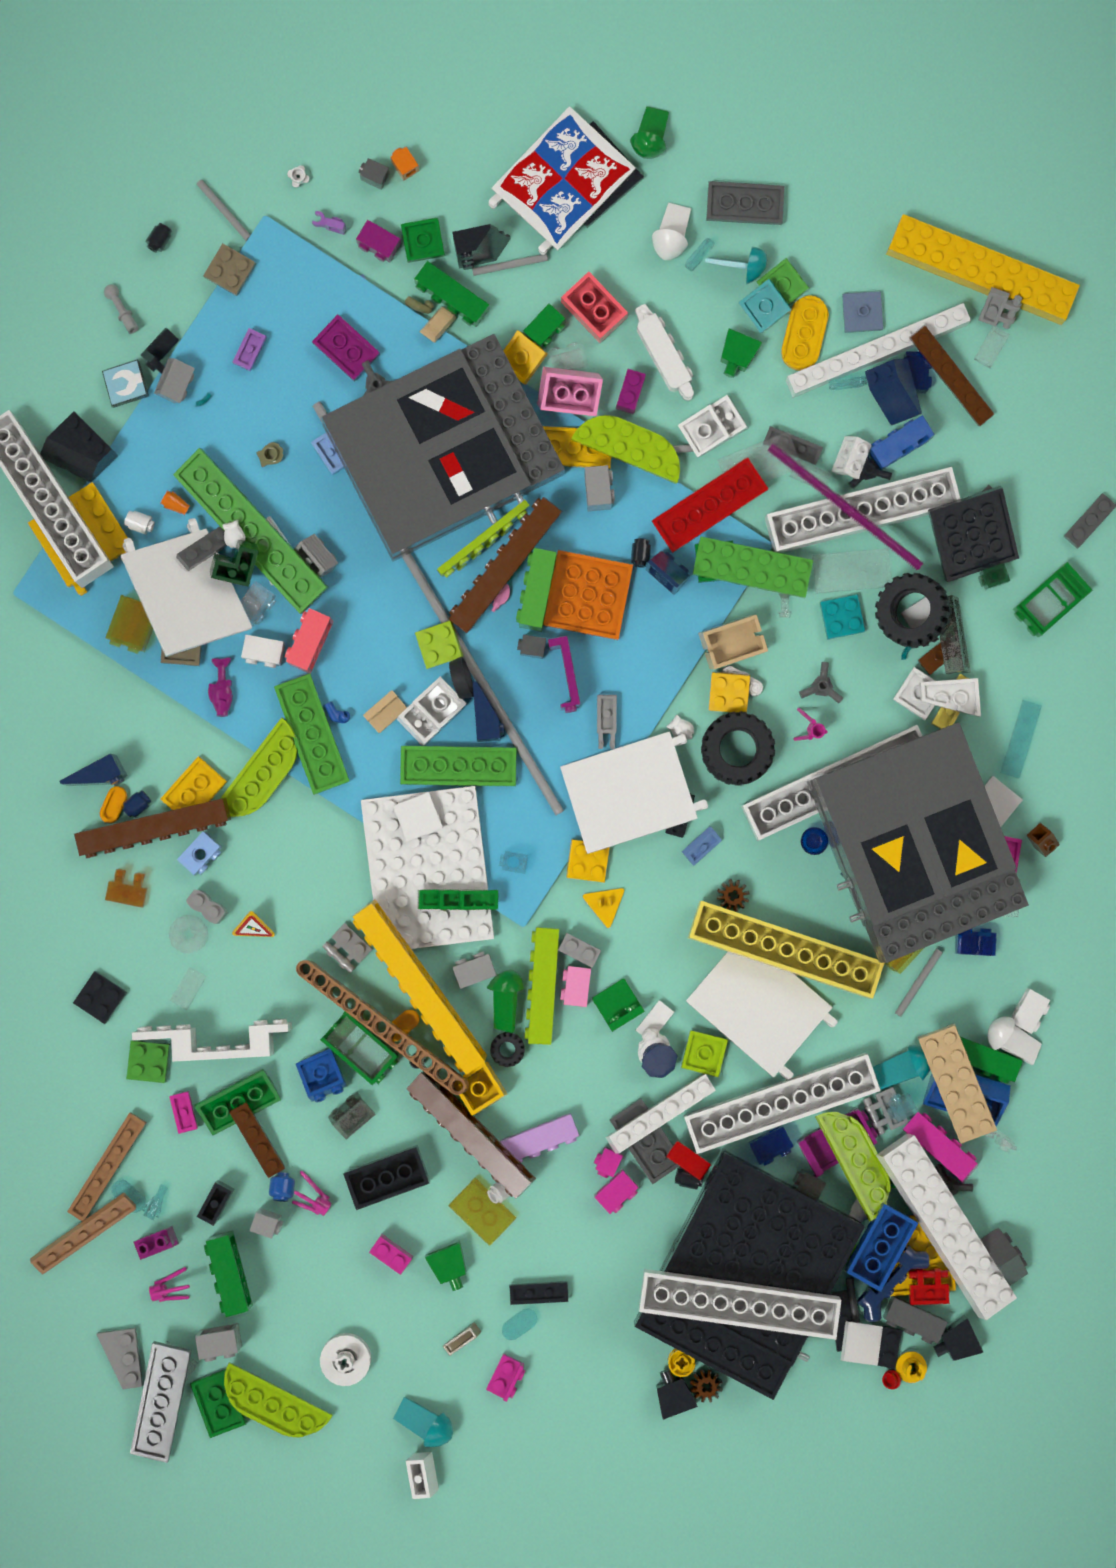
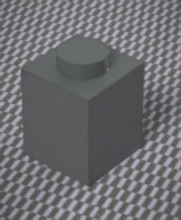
M369 158L366 163L363 162L359 169L361 181L381 190L390 174L388 167Z
M523 635V639L518 641L517 650L521 651V656L543 659L546 638Z

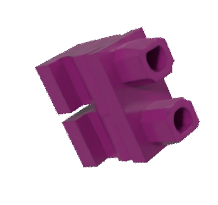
M173 1226L133 1242L140 1260L179 1244Z

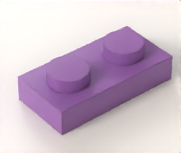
M248 328L233 360V364L251 372L267 337Z

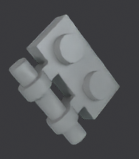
M991 287L978 320L993 326H997L998 321L1003 322L1005 329H1009L1011 324L1015 322L1016 312L1020 310L1022 297L1016 295L1013 300H1008L1010 293ZM1003 309H1008V313H1003Z
M346 923L332 936L337 942L334 946L328 941L322 946L327 951L326 954L336 959L340 963L339 966L342 969L345 968L349 973L355 969L350 963L353 959L360 963L373 950ZM340 947L349 953L346 958L337 951Z
M893 1087L876 1093L877 1102L872 1103L870 1097L863 1099L864 1109L866 1113H869L872 1120L871 1125L876 1129L878 1135L885 1133L883 1128L885 1124H888L890 1130H893L908 1123V1119ZM881 1108L884 1114L882 1119H879L876 1109Z

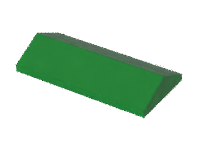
M262 1069L200 1101L194 1107L213 1136L236 1124L229 1112L247 1101L255 1114L280 1101L281 1098L272 1080Z

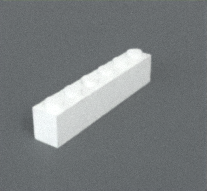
M701 1075L605 1138L615 1154L621 1153L716 1090L707 1075Z

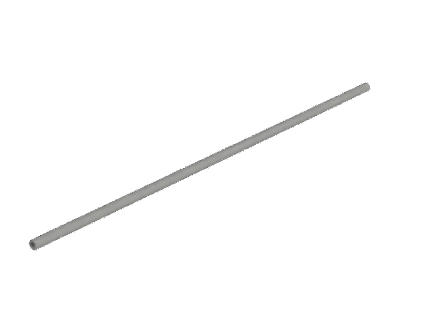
M319 401L312 407L322 422V416L328 413L321 401ZM410 553L402 557L440 622L451 621L412 554ZM454 627L469 671L486 696L500 723H503L504 730L554 814L557 816L564 811Z

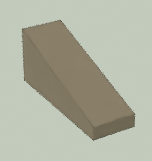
M473 1322L444 1344L443 1348L451 1356L477 1338L481 1330Z

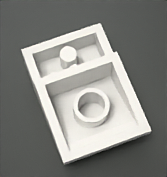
M728 395L712 405H708L678 425L697 457L710 452L748 429V426Z
M439 677L398 716L397 720L422 746H425L467 703L460 699L457 693Z

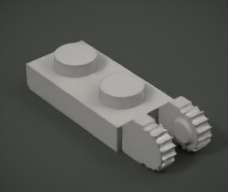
M597 695L598 749H603V734H610L609 746L610 749H615L617 695Z

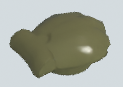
M271 442L261 451L256 452L261 466L265 467L281 462L283 448L279 444Z

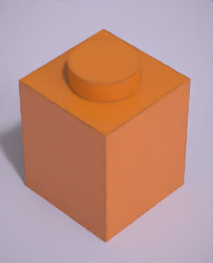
M407 147L396 149L392 156H390L392 164L403 181L420 171L419 165Z

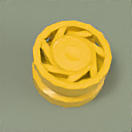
M674 1349L668 1356V1366L674 1375L686 1377L693 1372L695 1359Z

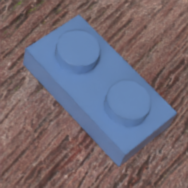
M708 827L682 853L694 866L722 840L714 829Z

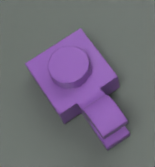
M315 211V215L321 217L319 222L312 221L315 227H323L332 232L345 234L346 225L342 219L332 217V219L325 218L322 212Z

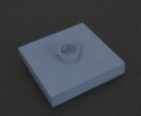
M881 291L842 294L845 333L883 330Z

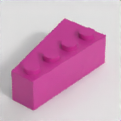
M917 1112L903 1128V1131L907 1134L915 1135L920 1145L930 1155L941 1162L949 1172L957 1176L958 1180L964 1183L978 1167V1164L975 1162L977 1158L969 1151L967 1153L960 1149L962 1145L954 1138L950 1140L946 1137L947 1132L941 1126L935 1127L930 1123L932 1119L923 1112L921 1115Z

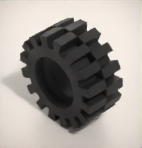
M510 1032L498 1034L490 1046V1053L494 1062L504 1067H513L523 1059L525 1052L522 1039L517 1034ZM505 1042H510L515 1047V1053L511 1057H504L500 1053V1046Z

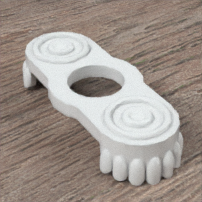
M726 666L721 671L723 673L750 675L733 666ZM751 676L749 694L756 697L762 693L763 684Z

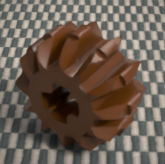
M730 879L728 880L729 887L723 882L721 885L725 890H717V892L723 893V896H718L717 900L724 899L720 906L723 907L727 903L726 909L730 910L733 905L734 912H737V904L743 909L745 906L741 901L749 902V899L743 898V895H749V891H742L746 888L745 884L740 888L738 887L740 880H737L735 886H733V881ZM735 890L738 898L731 901L728 893Z
M701 1369V1376L694 1373V1377L697 1380H690V1384L694 1385L690 1390L691 1392H696L694 1395L695 1399L701 1396V1402L704 1403L706 1397H708L711 1403V1396L719 1398L716 1391H723V1388L718 1386L723 1382L722 1379H717L719 1376L717 1372L712 1375V1370L708 1369L707 1374H705L704 1370ZM704 1382H705L706 1384L709 1383V1385H710V1388H709V1389L703 1387V1383H704Z

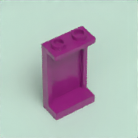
M563 636L548 639L549 651L561 649L571 700L569 703L560 704L561 711L565 710V713L575 712L580 707V700L568 638Z
M855 1108L844 1114L856 1119L864 1127L874 1145L877 1144L876 1138L878 1135L873 1127L869 1128L866 1121L869 1119L864 1110L860 1111L858 1108ZM821 1128L796 1141L816 1177L838 1164Z

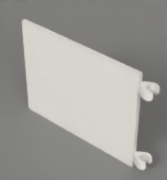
M195 518L188 520L187 528L190 534L135 550L131 538L124 539L123 543L126 553L121 555V559L166 657L252 629L232 583L211 578L210 567L213 556L190 571H187L176 558L177 553L208 534L207 528L199 530Z
M669 731L560 766L587 854L698 819L696 811L708 808L706 800L693 804L675 749V746L687 743L684 734L672 738Z
M730 952L725 954L686 1000L690 1006L767 1073L774 1077L779 1072L786 1080L791 1079L794 1074L784 1066L785 1063L818 1024L823 1020L832 1028L838 1023L834 1017L828 1014L833 1007L795 974Z

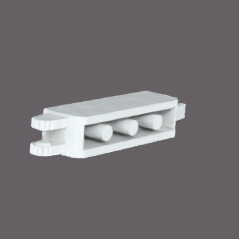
M646 304L635 309L639 321L637 333L669 391H679L684 400H691L694 395L690 385L692 382L691 377H693L692 371L683 364L684 357L680 350L676 351L672 335L666 333L664 329L666 325L662 317L658 318L656 313L653 314Z

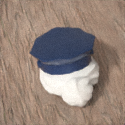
M646 1028L642 1033L643 1040L638 1044V1057L642 1063L641 1067L649 1077L664 1078L675 1069L678 1055L670 1046L666 1036L659 1034L657 1029Z

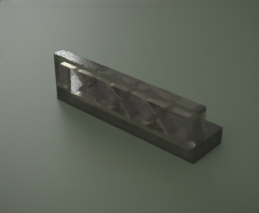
M950 595L948 597L951 601L949 604L950 608H952V614L949 615L951 621L945 627L946 632L943 635L940 634L946 674L968 673L971 671L959 598Z

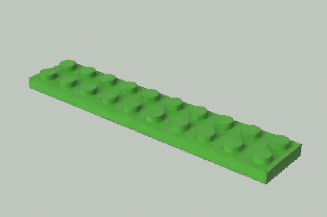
M198 448L173 474L223 530V524L231 523L235 520L239 521V526L245 534V541L257 544L258 555L255 565L299 614H303L329 588L202 448Z

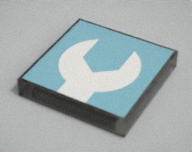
M138 359L102 371L113 408L149 397Z

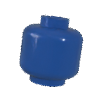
M278 1173L277 1176H273L270 1179L269 1195L273 1197L274 1201L288 1202V1199L294 1195L295 1180L289 1177L288 1173Z

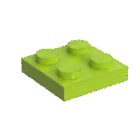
M452 621L415 632L426 669L445 664L459 657H464Z
M690 1030L681 1068L719 1077L728 1039Z

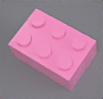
M543 367L537 405L540 410L597 416L603 379L599 373Z

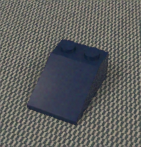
M893 359L865 371L869 390L890 425L898 424L922 414L908 359Z
M661 550L648 561L646 571L675 595L690 578L689 570L682 564L680 566L674 562L675 558L666 551L664 553Z
M473 682L477 741H501V736H504L503 723L499 722V718L478 683Z
M110 753L59 782L66 786L113 784L116 786L124 782V778L128 775L118 756Z

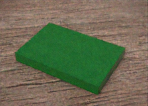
M226 1369L190 1382L210 1438L247 1424L245 1416L233 1407L226 1394L224 1386Z

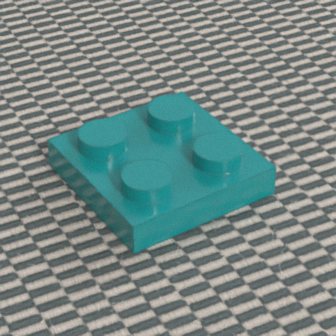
M771 279L765 281L739 301V304L760 333H763L792 311Z
M858 594L820 602L827 640L865 632Z

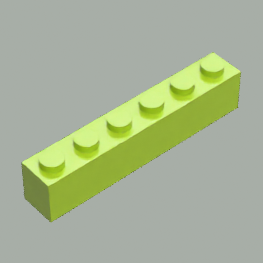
M536 927V931H532L531 943H535V950H531L530 962H534L533 970L529 969V981H532V989H528L527 1000L531 1001V1008H527L526 1020H530L529 1027H525V1039H528V1044L551 1045L559 929Z

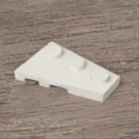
M978 678L920 682L921 702L981 717Z

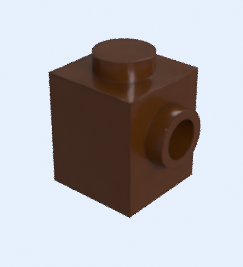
M1041 822L1026 835L1033 847L1045 857L1060 845L1054 834Z

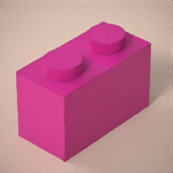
M621 1169L594 1194V1197L609 1214L613 1211L617 1213L624 1206L622 1203L627 1198L631 1200L638 1193L636 1191L638 1185Z
M383 1234L380 1235L369 1251L370 1254L400 1275L413 1258V1255Z

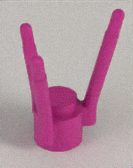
M797 708V711L810 724L807 727L808 735L794 737V741L812 740L813 737L818 739L828 733L824 725L817 723L815 719L811 718L801 708Z
M300 1171L304 1179L322 1198L317 1197L314 1201L304 1194L294 1191L295 1195L312 1204V1207L295 1200L292 1201V1204L312 1211L317 1215L321 1214L324 1216L332 1204L328 1201L330 1197L324 1194L308 1175Z
M184 1267L161 1280L154 1281L155 1285L149 1287L151 1300L163 1302L189 1299L188 1295L168 1296V1293L188 1289L190 1285L167 1289L166 1284L162 1285L186 1271L187 1268Z

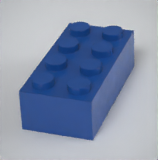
M882 1202L876 1218L868 1224L844 1270L846 1273L881 1292L918 1222Z

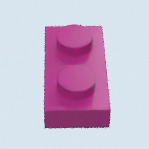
M189 1091L169 1096L178 1134L198 1129Z

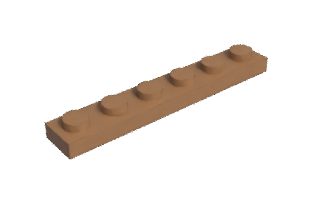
M131 1112L128 1114L67 1211L82 1222L88 1217L147 1122Z
M122 1193L31 1257L30 1263L43 1275L136 1210V1204L125 1193Z

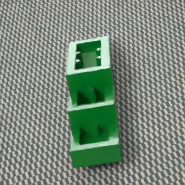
M418 890V909L497 910L498 890Z

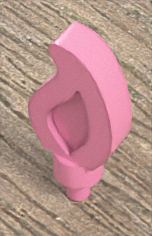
M508 584L504 586L494 599L491 611L495 612L496 609H499L501 605L507 602L510 594Z

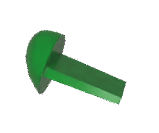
M646 106L638 133H634L630 139L633 150L640 157L652 159L665 152L666 145L663 137L669 115L668 111Z
M506 970L497 974L487 985V989L493 991L494 1029L513 1033L515 1032L517 992L523 990L524 986L522 978L516 971Z

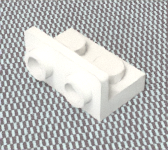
M845 436L831 472L859 479L871 444L859 437Z

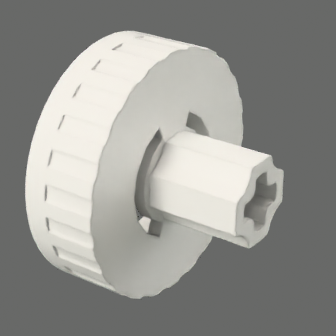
M341 1333L333 1336L325 1344L320 1356V1367L325 1377L330 1382L341 1386H351L361 1381L367 1374L371 1364V1352L367 1343L361 1337L352 1333ZM343 1359H347L345 1366L342 1365Z

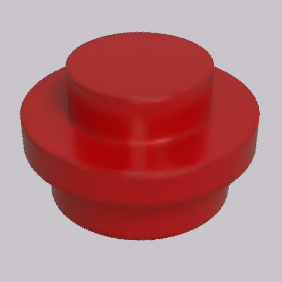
M895 1370L886 1371L882 1377L883 1385L891 1390L899 1388L901 1385L899 1373Z

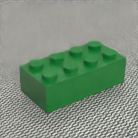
M234 1231L210 1236L206 1240L204 1250L206 1256H210L211 1263L209 1264L211 1275H215L216 1282L214 1287L216 1294H220L221 1297L219 1302L221 1313H225V1316L229 1317L248 1312L253 1303Z

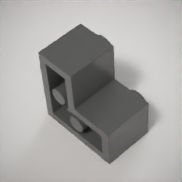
M998 1227L980 1239L1009 1286L1028 1274L1025 1268L1027 1263L1022 1257L1019 1248L1011 1245L1013 1241L1007 1232L1003 1234Z

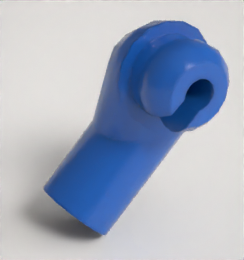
M332 701L324 705L331 721L342 724L349 721V712L336 710Z

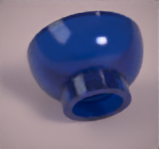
M812 827L803 832L800 843L806 853L819 855L828 846V836L822 829Z

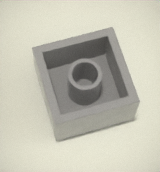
M608 465L585 467L584 476L588 512L611 510V504H614L615 501L614 489L610 490V485H613L612 470L608 471Z
M239 1323L202 1329L195 1336L199 1360L204 1359L205 1362L216 1360V1357L223 1355L224 1358L236 1356L235 1353H238L242 1347Z

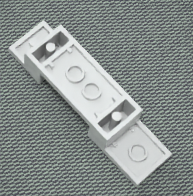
M275 1019L273 1023H268L267 1020H256L253 1025L249 1026L250 1047L249 1044H240L233 1049H230V1045L218 1046L215 1050H211V1046L197 1048L196 1027L191 1028L190 1024L178 1025L176 1029H171V1025L159 1026L157 1030H152V1026L137 1028V1031L132 1032V1040L171 1038L172 1062L265 1057L274 1054L273 1032L291 1031L292 1022H287V1019Z

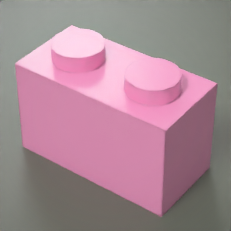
M568 966V970L564 969L562 981H566V987L561 989L560 1000H564V1005L587 1007L591 968Z

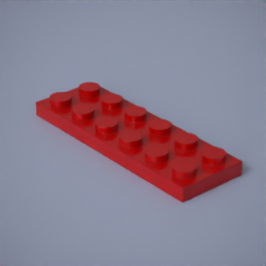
M747 457L651 522L673 553L769 489Z

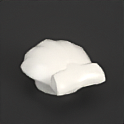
M238 520L223 524L225 530L224 541L227 546L236 548L238 540L245 541V534L239 526Z
M678 715L666 726L671 730L674 737L684 734L686 739L690 740L692 739V734H694V726L690 722L681 719Z

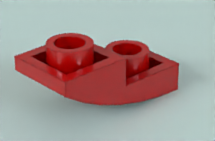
M678 1141L666 1156L700 1181L711 1167L709 1162Z

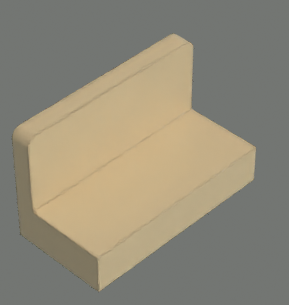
M391 690L363 716L378 733H381L407 707Z

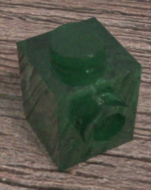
M1004 563L979 572V583L981 587L985 588V591L1010 582Z

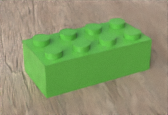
M534 548L533 553H529L527 566H530V570L525 571L523 581L524 585H526V590H522L520 596V603L523 605L522 609H518L516 616L519 628L542 632L557 552Z

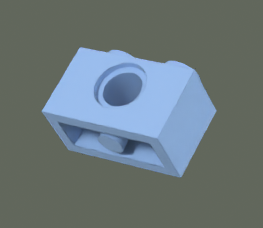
M203 831L177 860L193 875L198 873L202 875L208 868L206 864L211 859L214 861L221 854L219 850L222 846L208 833ZM203 849L206 853L203 860H199L196 856L197 851Z

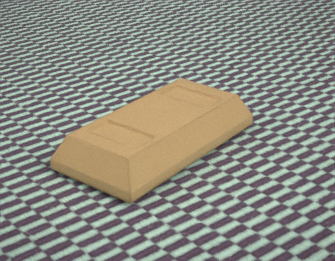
M441 306L420 330V333L435 343L457 317Z

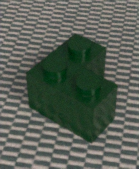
M238 540L233 557L214 553L210 567L211 578L249 587L258 555L257 544Z

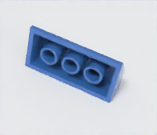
M931 1074L923 1105L947 1111L933 1074ZM975 1075L997 1127L1009 1104L1011 1085Z

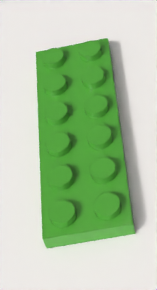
M700 537L692 575L806 598L813 560Z
M309 673L274 686L285 719L295 734L296 738H292L313 795L350 782L311 674Z
M401 746L400 784L516 787V748Z

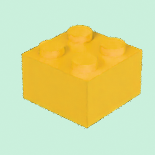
M484 1062L467 1075H463L469 1083V1088L465 1093L459 1094L472 1116L508 1095L489 1062ZM457 1080L454 1084L455 1089L461 1091L463 1083Z

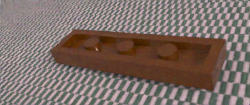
M247 1101L230 1110V1115L267 1177L270 1178L284 1170L285 1165Z

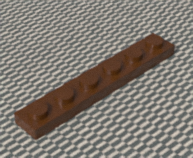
M925 325L909 337L977 426H981L994 415L993 411Z

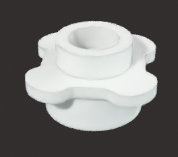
M302 165L289 170L287 173L288 177L292 180V186L295 188L299 187L302 183L309 182L310 178L306 175L305 168Z

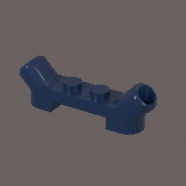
M907 1245L898 1260L900 1264L890 1274L882 1291L880 1292L876 1289L874 1292L868 1287L861 1294L857 1303L864 1309V1319L866 1321L877 1322L881 1320V1301L893 1294V1288L898 1283L904 1282L910 1269H925L929 1267V1255L926 1251H915L910 1245Z

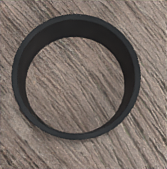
M459 657L449 662L452 682L460 699L474 697L473 682L465 659Z

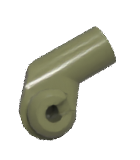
M408 296L405 300L407 306L418 312L429 314L434 308V304L429 300H426L424 304L411 296Z

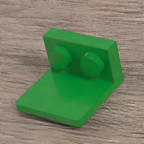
M621 979L592 997L593 1002L612 1032L645 1012L625 979Z

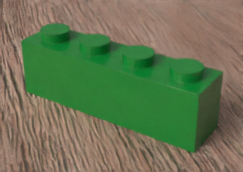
M429 261L424 264L414 278L415 287L419 291L432 295V300L438 304L442 302L447 306L446 309L454 315L459 314L463 317L462 321L469 326L473 324L477 327L490 309L487 302Z
M960 1036L972 1068H979V1073L989 1077L991 1074L997 1075V1080L1007 1084L1009 1081H1016L1023 1062L1022 1060Z

